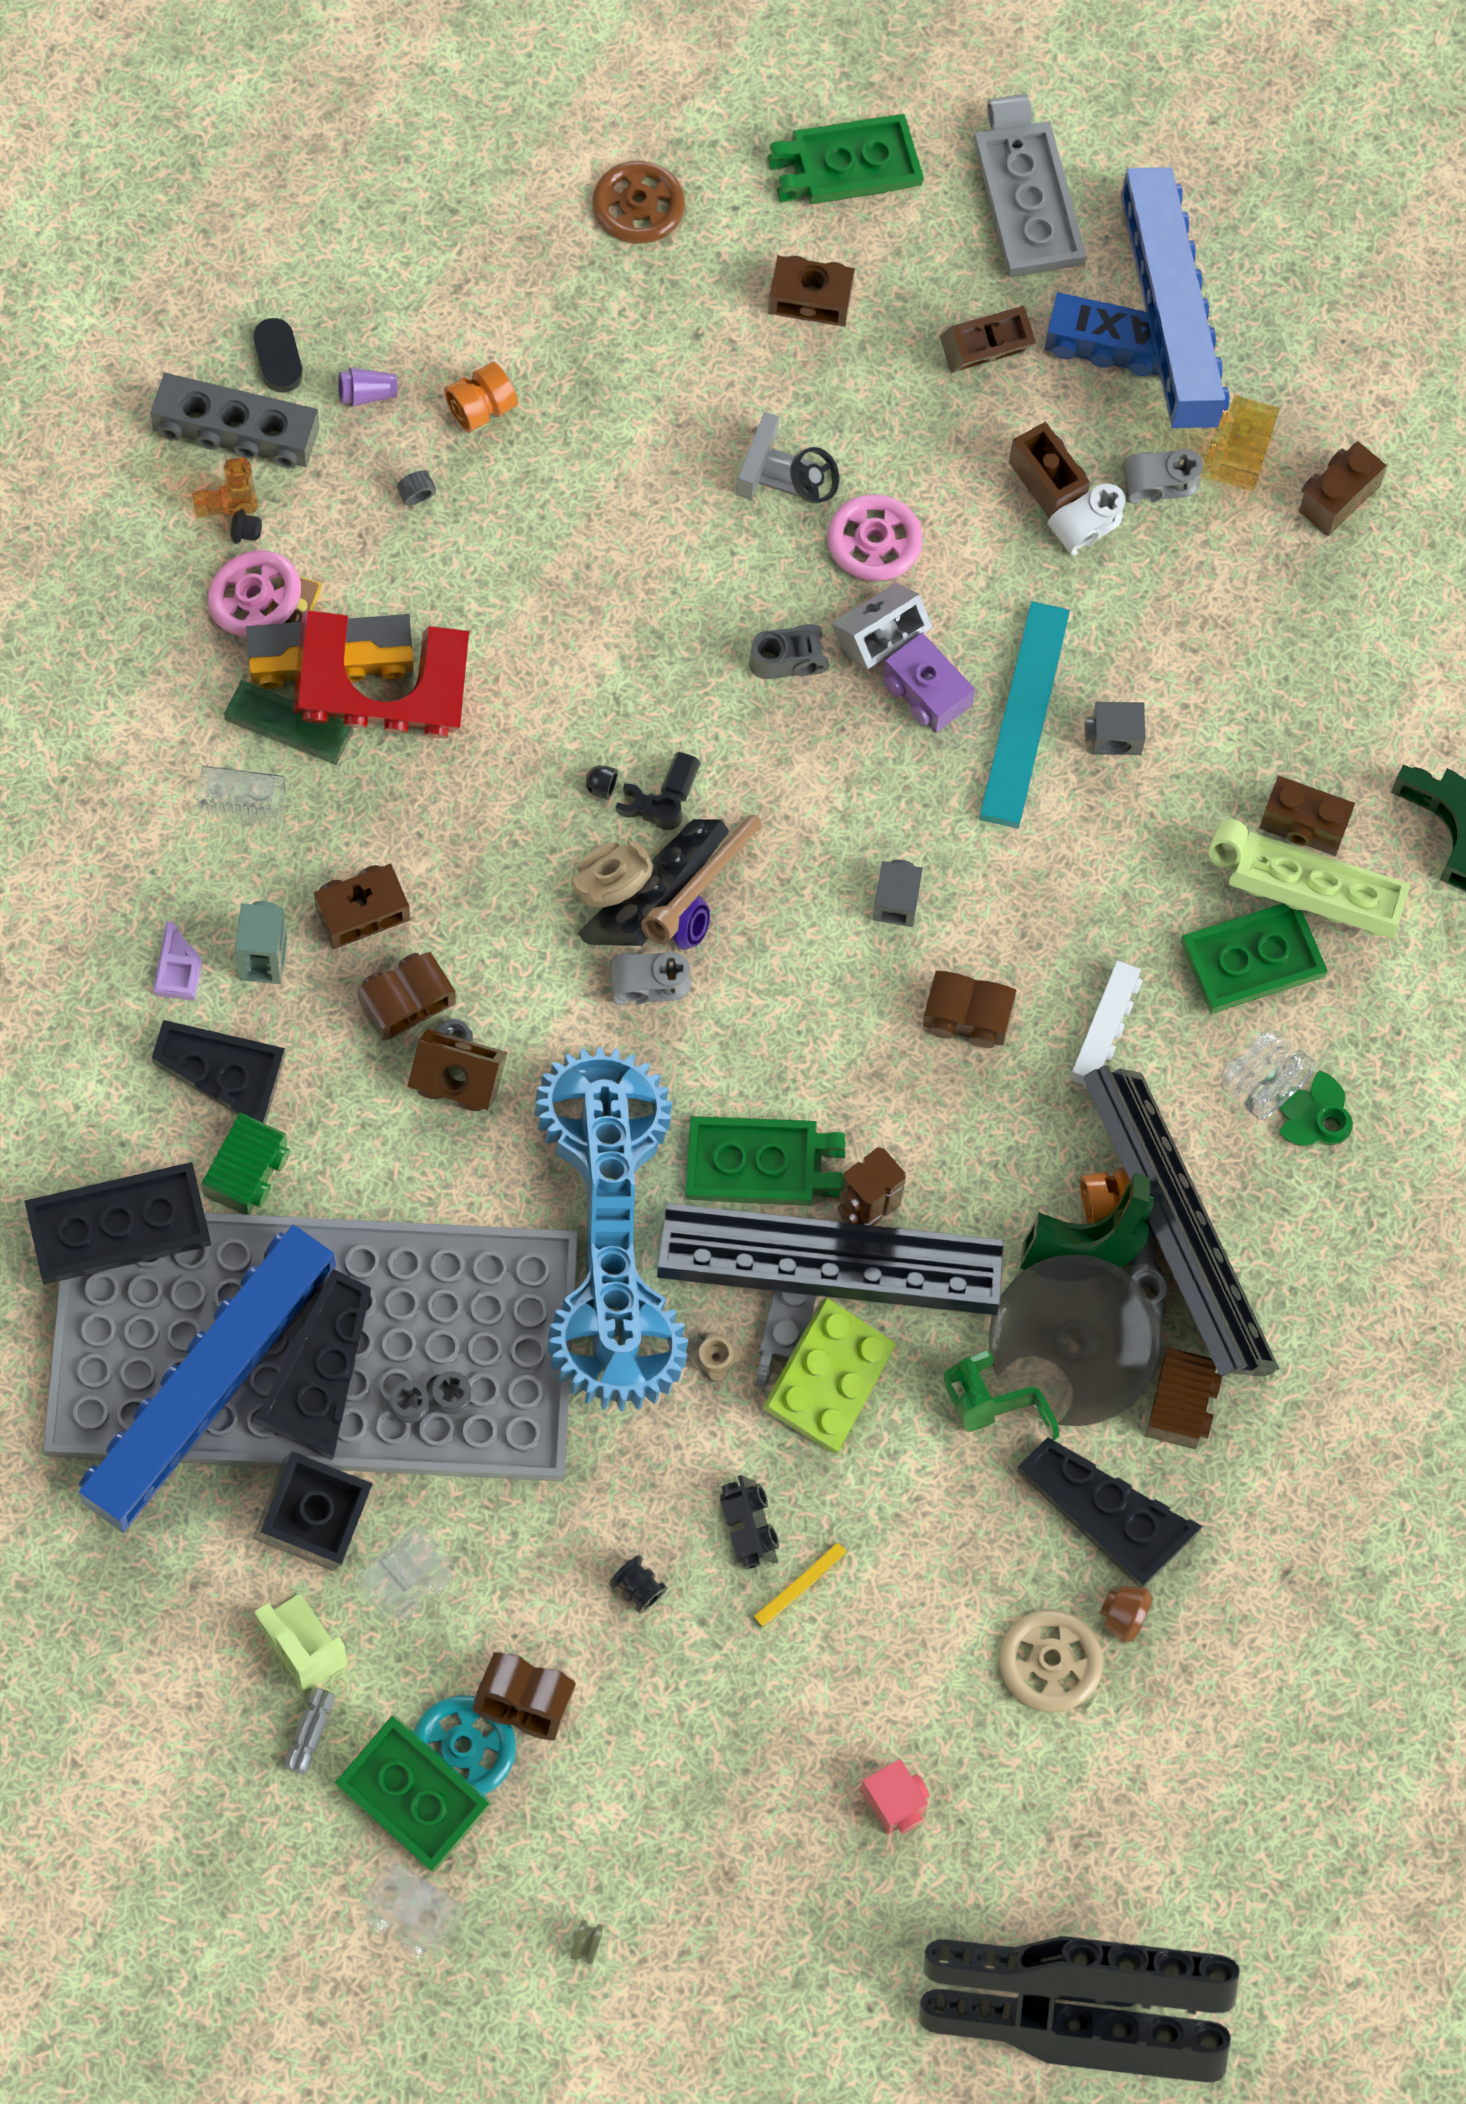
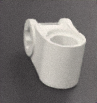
M1110 483L1098 485L1076 501L1068 503L1057 510L1050 517L1047 524L1068 552L1075 556L1078 554L1077 550L1084 545L1090 547L1097 539L1109 533L1120 524L1122 511L1125 506V495L1116 485Z

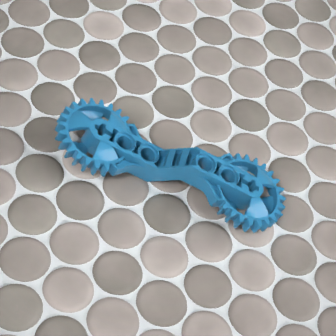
M598 1047L595 1056L590 1057L583 1048L580 1050L579 1060H576L570 1054H565L563 1065L556 1062L552 1063L550 1074H543L541 1086H538L534 1115L539 1117L537 1128L538 1130H547L545 1142L547 1144L557 1142L555 1154L570 1163L583 1177L586 1183L588 1206L587 1277L578 1289L564 1299L562 1310L557 1309L554 1322L551 1323L547 1353L552 1355L551 1369H560L558 1381L563 1383L572 1380L570 1394L574 1395L584 1390L586 1392V1404H589L595 1397L601 1398V1407L604 1410L608 1407L610 1401H616L620 1411H624L626 1401H632L633 1405L639 1410L642 1408L644 1397L655 1404L658 1401L660 1391L665 1394L671 1392L673 1382H679L682 1368L685 1367L687 1353L685 1352L688 1338L682 1337L685 1325L684 1323H674L677 1313L675 1309L663 1312L666 1298L649 1288L641 1280L635 1268L633 1247L634 1174L642 1164L656 1155L658 1144L664 1143L666 1131L669 1130L672 1117L670 1116L672 1101L667 1100L668 1087H659L661 1075L654 1074L648 1076L649 1063L636 1067L634 1065V1054L628 1056L624 1061L620 1059L619 1049H615L611 1057L604 1055L603 1049ZM620 1076H622V1079H621V1081H620L619 1084H618L617 1082H618ZM584 1098L580 1119L566 1118L555 1114L553 1103L566 1099ZM627 1098L651 1102L654 1114L629 1119ZM606 1272H612V1273H615L616 1275L608 1274V1273H606ZM609 1308H616L620 1311H614ZM642 1335L667 1340L668 1352L649 1356H637ZM592 1336L594 1356H583L568 1352L567 1340ZM619 1336L618 1345L616 1339H613V1337ZM603 1371L604 1374H603V1376H602V1378H601V1380H600V1382H599V1381H597V1379H598L599 1375L601 1374V1372Z

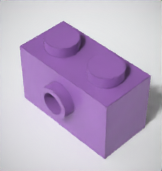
M923 632L885 660L883 681L886 688L893 696L897 698L902 696L910 704L911 714L920 725L926 726L928 724L937 733L973 705L975 688Z

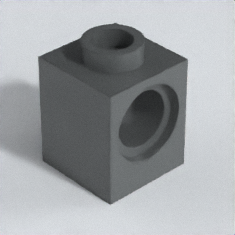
M1095 702L1092 717L1085 718V741H1093V755H1142L1146 740L1144 702Z
M906 860L882 861L872 921L913 927L923 867L914 866L913 863Z

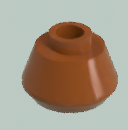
M1121 1586L1118 1593L1109 1590L1099 1614L1107 1617L1104 1626L1120 1642H1133L1147 1616L1153 1596L1149 1589L1145 1587Z

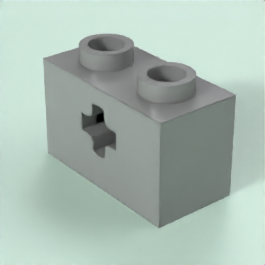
M894 583L831 623L845 656L867 669L901 649L922 632L926 633L933 628L920 594L898 583Z

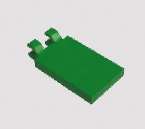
M905 113L793 130L792 141H777L769 146L771 154L767 155L771 170L785 168L793 164L795 174H786L779 177L781 187L777 188L780 203L798 200L804 195H808L810 204L823 203L921 186L924 181Z
M690 1116L686 1200L813 1206V1194L840 1198L839 1193L842 1189L843 1173L821 1172L822 1156L845 1158V1133H817V1122L809 1120Z

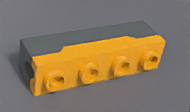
M409 614L348 618L344 665L351 683L365 680V675L382 674L384 679H400L406 676V672L414 671ZM301 622L246 626L252 684L259 683L261 688L274 689L284 686V681H295Z

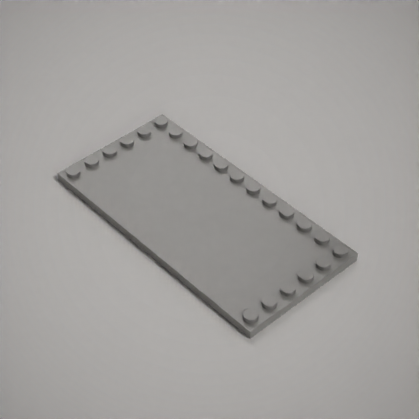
M204 1213L212 1246L66 1279L59 1283L43 1448L45 1456L105 1459L108 1455L106 1449L113 1437L120 1431L126 1433L135 1421L133 1416L138 1406L146 1398H154L162 1388L160 1382L167 1370L173 1364L179 1366L189 1354L187 1348L195 1335L200 1331L206 1333L215 1322L214 1314L220 1304L228 1297L233 1299L242 1288L240 1282L248 1269L253 1265L259 1267L268 1256L266 1251L273 1238L279 1232L285 1234L294 1224L334 1252L335 1270L371 1287L334 1458L330 1460L255 1422L327 1281L326 1279L180 1463L280 1468L283 1459L293 1451L340 1471L564 1481L570 1381L563 1383L558 1381L560 1369H551L552 1355L547 1353L549 1330L551 1323L554 1322L557 1309L562 1310L564 1299L575 1291L578 1231ZM572 1339L566 1341L569 1353H571ZM449 1371L459 1372L464 1375L469 1381L471 1388L470 1404L464 1411L452 1415L437 1409L432 1396V1387L436 1378L442 1373ZM414 1380L421 1383L427 1389L429 1411L419 1422L404 1423L398 1420L392 1413L390 1403L391 1392L400 1382ZM450 1384V1389L447 1386L441 1389L444 1392L445 1401L453 1402V1397H456L457 1400L462 1397L459 1394V1386L456 1384ZM414 1394L410 1398L402 1395L400 1397L403 1405L401 1408L406 1410L407 1407L412 1406L417 1409L420 1406L417 1401L419 1395Z

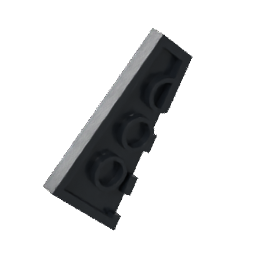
M693 819L685 825L682 831L651 860L653 864L652 874L645 886L631 898L616 905L603 907L578 932L581 939L589 945L643 946L648 938L642 931V920L653 908L667 906L707 862L729 833L722 819Z
M332 1269L255 1419L256 1423L333 1460L371 1287Z
M1049 1437L1017 1468V1472L1138 1587H1145L1203 1528L1202 1525L1191 1519L1186 1520L1170 1511L1169 1506L1157 1499L1153 1501L1132 1489V1485L1118 1477L1115 1479L1096 1468V1464Z

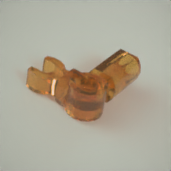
M245 457L228 459L224 465L226 485L219 486L220 490H200L192 493L196 518L213 516L224 512L225 516L234 515L241 508H244L246 514L254 513L258 510L259 505L253 481L252 467Z

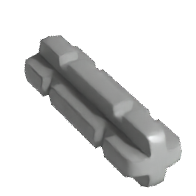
M322 1688L312 1689L307 1701L309 1708L304 1709L292 1740L294 1747L289 1748L285 1758V1768L292 1772L305 1774L308 1771L312 1760L310 1753L316 1750L327 1721L325 1714L330 1713L333 1706L334 1694Z

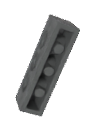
M165 372L150 412L153 431L158 432L165 439L176 441L181 437L196 441L201 447L210 450H216L219 447L231 449L239 456L247 459H255L257 456L273 459L277 465L284 468H294L296 465L307 468L320 427L318 409ZM194 412L203 413L202 416L197 418L188 416ZM233 421L242 423L237 427L227 426L228 423ZM273 430L281 432L276 436L265 435V433Z

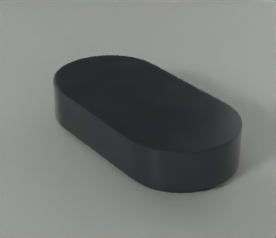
M268 318L261 321L254 330V344L264 382L273 391L281 393L290 392L300 385L303 378L302 364L292 328L286 321L279 318Z

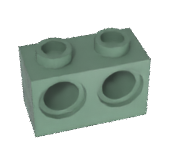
M255 901L252 904L241 903L235 944L239 978L241 981L281 984L287 946L283 907H277L275 904L267 901Z

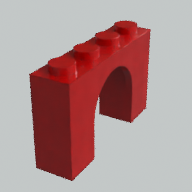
M307 610L302 616L292 713L302 714L303 721L327 723V718L343 719V725L352 728H367L368 723L383 724V730L392 733H408V728L423 729L424 736L433 738H448L449 732L454 733L460 728L469 631L428 626L422 632L419 673L413 690L402 699L381 702L361 694L352 685L347 676L344 654L348 615Z

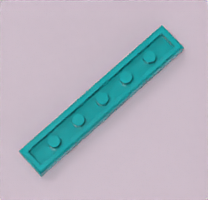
M1031 601L979 820L1017 829L1020 827L1070 609Z

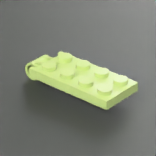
M1227 819L1219 823L1209 847V856L1214 864L1235 871L1231 875L1228 884L1230 886L1245 890L1256 897H1267L1285 903L1288 907L1295 910H1306L1325 916L1328 920L1335 923H1346L1364 929L1374 936H1385L1394 939L1411 885L1409 883L1253 832L1248 834L1246 826L1234 819Z

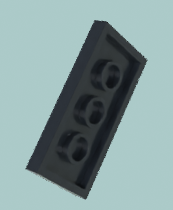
M192 1162L24 1200L43 1285L212 1246Z

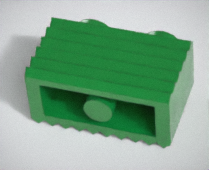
M239 1113L229 1134L218 1150L217 1156L210 1165L205 1178L202 1180L203 1196L244 1215H250L254 1206L261 1208L271 1189V1185L267 1183L274 1170L280 1172L288 1160L290 1149L287 1148L286 1133Z

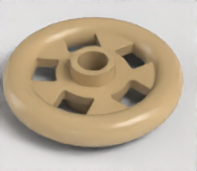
M1040 1610L1020 1618L1007 1631L1000 1646L999 1667L1005 1685L1020 1702L1030 1708L1043 1712H1061L1080 1705L1095 1691L1102 1676L1103 1654L1096 1635L1081 1619L1060 1610ZM1040 1628H1059V1640L1053 1638L1041 1640ZM1079 1641L1084 1649L1086 1658L1075 1662L1073 1661L1072 1652L1067 1645ZM1021 1643L1033 1646L1028 1663L1016 1659ZM1054 1653L1059 1657L1060 1663L1056 1666H1049L1044 1661V1655ZM1072 1672L1079 1680V1683L1071 1690L1065 1692L1058 1684V1681L1063 1680ZM1031 1673L1040 1680L1047 1682L1041 1693L1033 1690L1025 1683Z

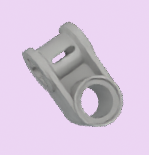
M1190 449L1159 453H1138L1129 456L1123 462L1129 499L1132 503L1138 504L1139 500L1150 499L1151 502H1156L1161 499L1191 496L1200 485V475L1203 467L1200 456Z
M677 952L653 954L626 953L611 959L612 997L614 1003L618 1005H626L625 1001H636V1005L646 1002L680 1000L690 990L691 980L689 977L690 966L688 960ZM667 973H676V979L668 980Z

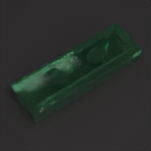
M244 680L240 681L224 712L226 721L337 765L353 733L352 727L344 726L343 720L327 718V723L303 721L302 714L292 713L293 700Z

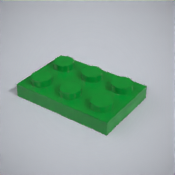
M1285 903L1182 935L1180 941L1210 1014L1325 978L1328 972L1303 911L1292 909Z
M391 1715L334 1782L431 1872H436L493 1805L485 1795L396 1715Z

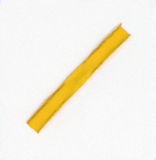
M837 1542L806 1572L755 1614L753 1618L763 1627L828 1571L847 1551Z

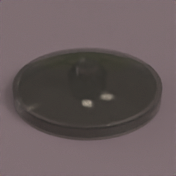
M1056 1256L1027 1268L1002 1293L998 1316L992 1315L990 1322L989 1351L993 1356L992 1366L1005 1392L1010 1393L1029 1386L1037 1387L1044 1395L1058 1425L1083 1427L1108 1421L1126 1411L1148 1388L1160 1358V1325L1155 1308L1147 1293L1131 1275L1120 1267L1092 1256ZM1035 1404L1022 1408L1029 1414L1041 1419Z

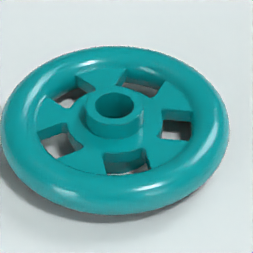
M458 1695L445 1698L432 1705L420 1717L413 1731L427 1744L441 1742V1751L444 1759L454 1768L469 1769L468 1781L485 1795L504 1781L513 1766L516 1756V1737L512 1725H503L485 1719L494 1730L487 1737H483L481 1732L472 1726L481 1717L472 1710L476 1696ZM457 1713L462 1725L454 1726L447 1732H444L440 1721ZM461 1739H467L472 1744L471 1749L468 1752L460 1753L455 1749L456 1742ZM487 1748L498 1753L497 1759L490 1770L478 1765Z

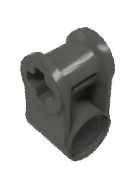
M805 624L795 628L760 632L755 636L749 656L751 672L761 679H775L796 675L808 676L825 672L829 668L828 658L823 656L820 643V639L823 637L822 628L814 624ZM770 652L777 658L766 659L760 653Z

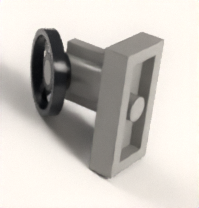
M764 412L738 476L737 496L752 500L758 484L801 497L809 503L818 504L830 500L836 494L840 481L839 470L833 457L827 451L818 447L801 450L795 456L772 449L778 435L779 416ZM806 453H815L821 456L826 463L819 466L816 462L803 459L802 457ZM830 469L832 477L831 489L825 497L819 498V486L824 482V472Z

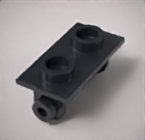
M739 1475L740 1487L737 1482L725 1484L721 1487L723 1493L719 1496L727 1525L733 1526L741 1522L744 1525V1528L730 1533L736 1560L738 1563H742L744 1570L760 1566L759 1558L771 1563H778L775 1549L779 1548V1539L774 1527L767 1523L764 1509L768 1507L766 1493L761 1484H756V1481Z

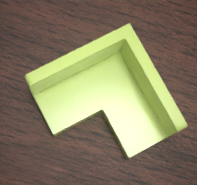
M298 1594L275 1609L268 1602L254 1611L257 1624L303 1693L348 1665L344 1643L340 1637L332 1641L303 1595Z

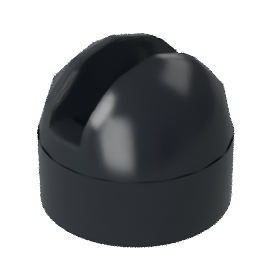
M606 765L592 767L586 774V787L588 791L596 797L609 800L617 782L618 769Z

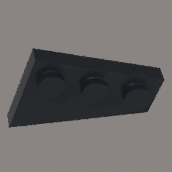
M163 1020L153 1051L152 1062L237 1115L242 1113L266 1124L286 1052L285 1048Z

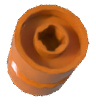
M494 361L472 373V380L463 377L444 388V396L450 411L467 433L487 424L490 414L499 417L518 406L516 392L509 378Z
M1124 1167L1115 1169L1113 1176H1109L1106 1172L1102 1171L1080 1177V1194L1087 1223L1105 1218L1116 1208L1130 1182Z

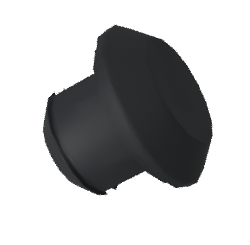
M244 508L235 512L230 532L234 542L239 544L241 539L254 541L259 539L262 531V520L260 517L246 515Z

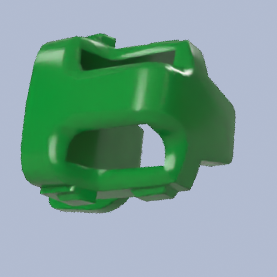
M989 1350L959 1361L944 1373L945 1388L967 1432L979 1430L995 1423V1416L1035 1404L1053 1440L1059 1438L1058 1422L1044 1395L1037 1387L1029 1386L994 1398L991 1397L979 1375V1372L993 1365V1356ZM957 1381L961 1382L966 1392L960 1399L952 1386V1383Z

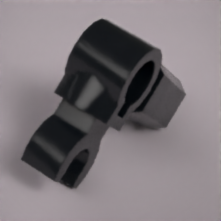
M679 751L676 752L662 785V794L659 795L654 793L645 795L638 786L624 784V794L634 797L635 801L630 805L617 802V813L627 818L638 815L643 816L644 821L654 823L662 830L677 828L683 819L681 802H685L688 798L701 764L695 756Z

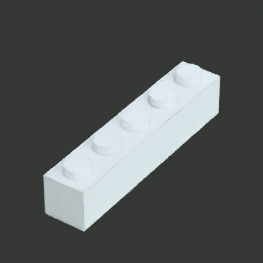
M1117 960L1073 1068L1071 1081L1086 1086L1084 1076L1094 1069L1102 1067L1106 1060H1112L1116 1050V1046L1112 1045L1115 1037L1121 1038L1125 1024L1121 1023L1124 1015L1129 1017L1134 1002L1130 1001L1133 993H1139L1143 982L1142 979H1139L1141 969Z

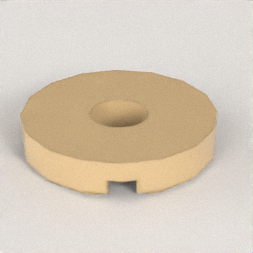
M618 841L610 842L594 849L585 856L576 867L578 874L576 877H572V885L580 901L590 907L602 908L619 904L635 895L645 886L652 874L653 864L645 847L636 841H627L629 845L621 846Z

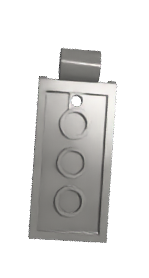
M1027 93L988 99L987 112L992 130L975 133L973 140L1009 277L1085 265L1087 256L1051 122L1046 121L1032 124V110Z

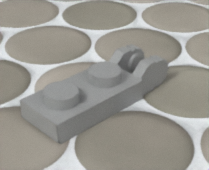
M779 1291L773 1292L760 1349L762 1357L756 1385L765 1387L769 1381L772 1358L789 1360L812 1318L817 1296Z

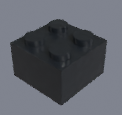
M291 1451L282 1461L252 1539L334 1571L343 1563L373 1483Z

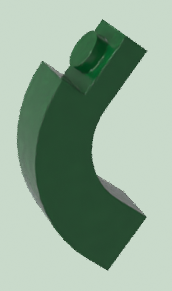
M1403 764L1391 793L1435 813L1443 820L1452 837V853L1440 880L1466 892V779L1447 768L1441 781H1439L1422 768H1411Z
M1134 1172L1116 1208L1105 1218L1096 1222L1073 1224L1038 1212L1022 1243L1020 1268L1047 1278L1085 1280L1109 1274L1130 1262L1148 1241L1149 1221L1147 1218L1154 1203V1197L1149 1196L1150 1178Z

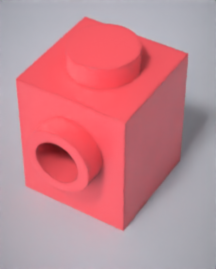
M901 1758L862 1781L860 1790L888 1835L899 1829L901 1834H905L924 1821L921 1815L926 1813L929 1804L926 1798L930 1797L929 1791L917 1773L911 1776Z

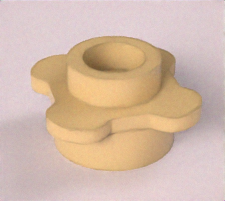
M716 1332L707 1334L699 1350L693 1351L690 1355L691 1365L694 1368H701L707 1372L710 1380L713 1382L724 1381L727 1370L732 1364H738L741 1360L739 1348L732 1347L726 1339ZM718 1354L720 1357L719 1360L714 1361L711 1358L712 1355Z

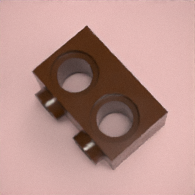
M1024 305L953 325L939 336L951 373L1025 352L1036 344Z

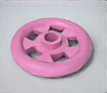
M868 494L847 501L835 512L828 526L827 543L835 562L848 574L866 581H886L902 575L916 562L922 549L923 534L916 515L904 503L890 496ZM867 511H884V520L880 518L867 519ZM848 522L859 525L854 538L843 534ZM903 525L907 538L896 540L892 527ZM872 535L879 536L882 539V541L879 543H873L868 541L867 538ZM855 548H858L864 555L869 556L864 563L850 555ZM894 550L898 558L888 564H884L880 557Z
M258 550L240 554L224 564L214 576L207 598L209 612L216 624L226 632L236 636L247 637L246 626L282 624L289 619L300 599L301 581L294 565L278 553ZM261 566V575L255 573L246 575V569ZM281 575L285 586L274 590L270 580ZM228 585H236L234 598H224ZM259 593L257 596L252 597L253 594ZM272 602H275L278 607L269 615L264 616L261 611L265 610ZM237 608L249 613L245 620H239L232 616Z

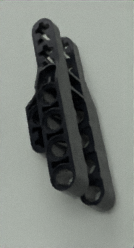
M1059 1936L1017 1947L938 1939L928 1944L925 1949L924 1974L935 1983L1019 1993L1018 1998L947 1989L927 1991L920 2000L919 2022L929 2032L1006 2042L1048 2064L1205 2083L1219 2081L1225 2076L1231 2036L1228 2029L1220 2023L1056 2003L1055 1999L1116 2007H1131L1140 2004L1141 2008L1150 2009L1151 2006L1187 2010V2014H1196V2011L1225 2013L1236 2005L1240 1975L1239 1965L1227 1956ZM936 2010H942V2011H944V2012L939 2013V2012H935V2011H936ZM980 2015L989 2016V2018H983Z

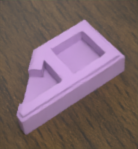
M166 921L153 994L154 996L195 1001L202 959L183 938L173 922Z

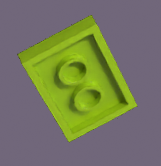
M829 1298L823 1299L819 1303L762 1409L825 1450L837 1453L897 1343Z

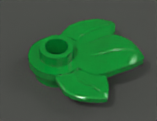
M1319 1070L1313 1079L1310 1091L1301 1089H1280L1278 1091L1279 1108L1284 1117L1289 1120L1282 1126L1279 1134L1288 1142L1297 1146H1309L1319 1141L1326 1145H1338L1349 1138L1353 1129V1121L1349 1112L1344 1109L1345 1091L1328 1073ZM1326 1120H1334L1338 1123L1339 1129L1329 1131L1325 1128L1324 1122Z

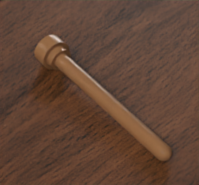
M748 816L667 906L653 908L641 922V928L649 940L657 944H666L678 931L680 915L761 827V819L758 816Z

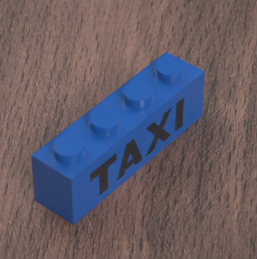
M1057 292L1047 332L1045 351H1050L1061 359L1077 357L1090 360L1092 364L1101 368L1118 366L1127 368L1131 373L1138 376H1149L1151 374L1160 376L1146 311Z

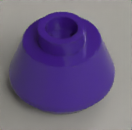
M698 896L680 915L678 931L670 939L673 944L682 950H688L697 946L707 933L710 923V909L702 896Z

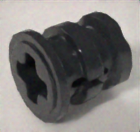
M641 1555L635 1556L624 1564L609 1582L612 1588L618 1586L622 1588V1596L628 1602L633 1600L636 1603L635 1610L639 1614L649 1609L668 1589L663 1582L657 1583L654 1580L656 1574L650 1568L644 1569L641 1566L643 1562Z

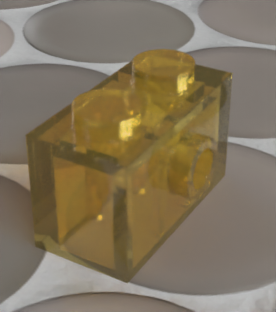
M1234 394L1230 409L1223 411L1219 427L1215 429L1222 432L1219 442L1211 440L1205 463L1212 465L1209 479L1254 492L1277 421L1279 407Z

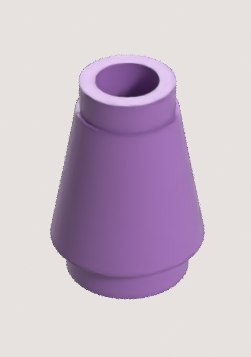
M349 367L348 371L339 372L338 393L341 404L350 403V406L354 407L397 397L398 385L395 373L388 374Z

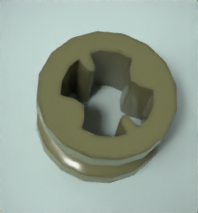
M581 1920L573 1945L571 1959L577 1960L578 1957H584L588 1964L593 1965L603 1925L598 1924L596 1927H590L587 1920Z

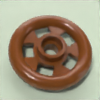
M629 161L614 166L599 179L592 196V208L599 225L609 235L627 243L645 244L664 238L677 227L685 210V195L678 179L666 168L648 161ZM648 177L659 182L656 189H653L646 184H642L643 179ZM625 179L630 185L624 188L621 193H618L613 187ZM640 196L643 197L645 201L637 203L634 202L632 199L634 197ZM658 199L670 201L668 212L656 211ZM619 204L624 215L614 218L608 207ZM650 219V227L634 228L633 220Z

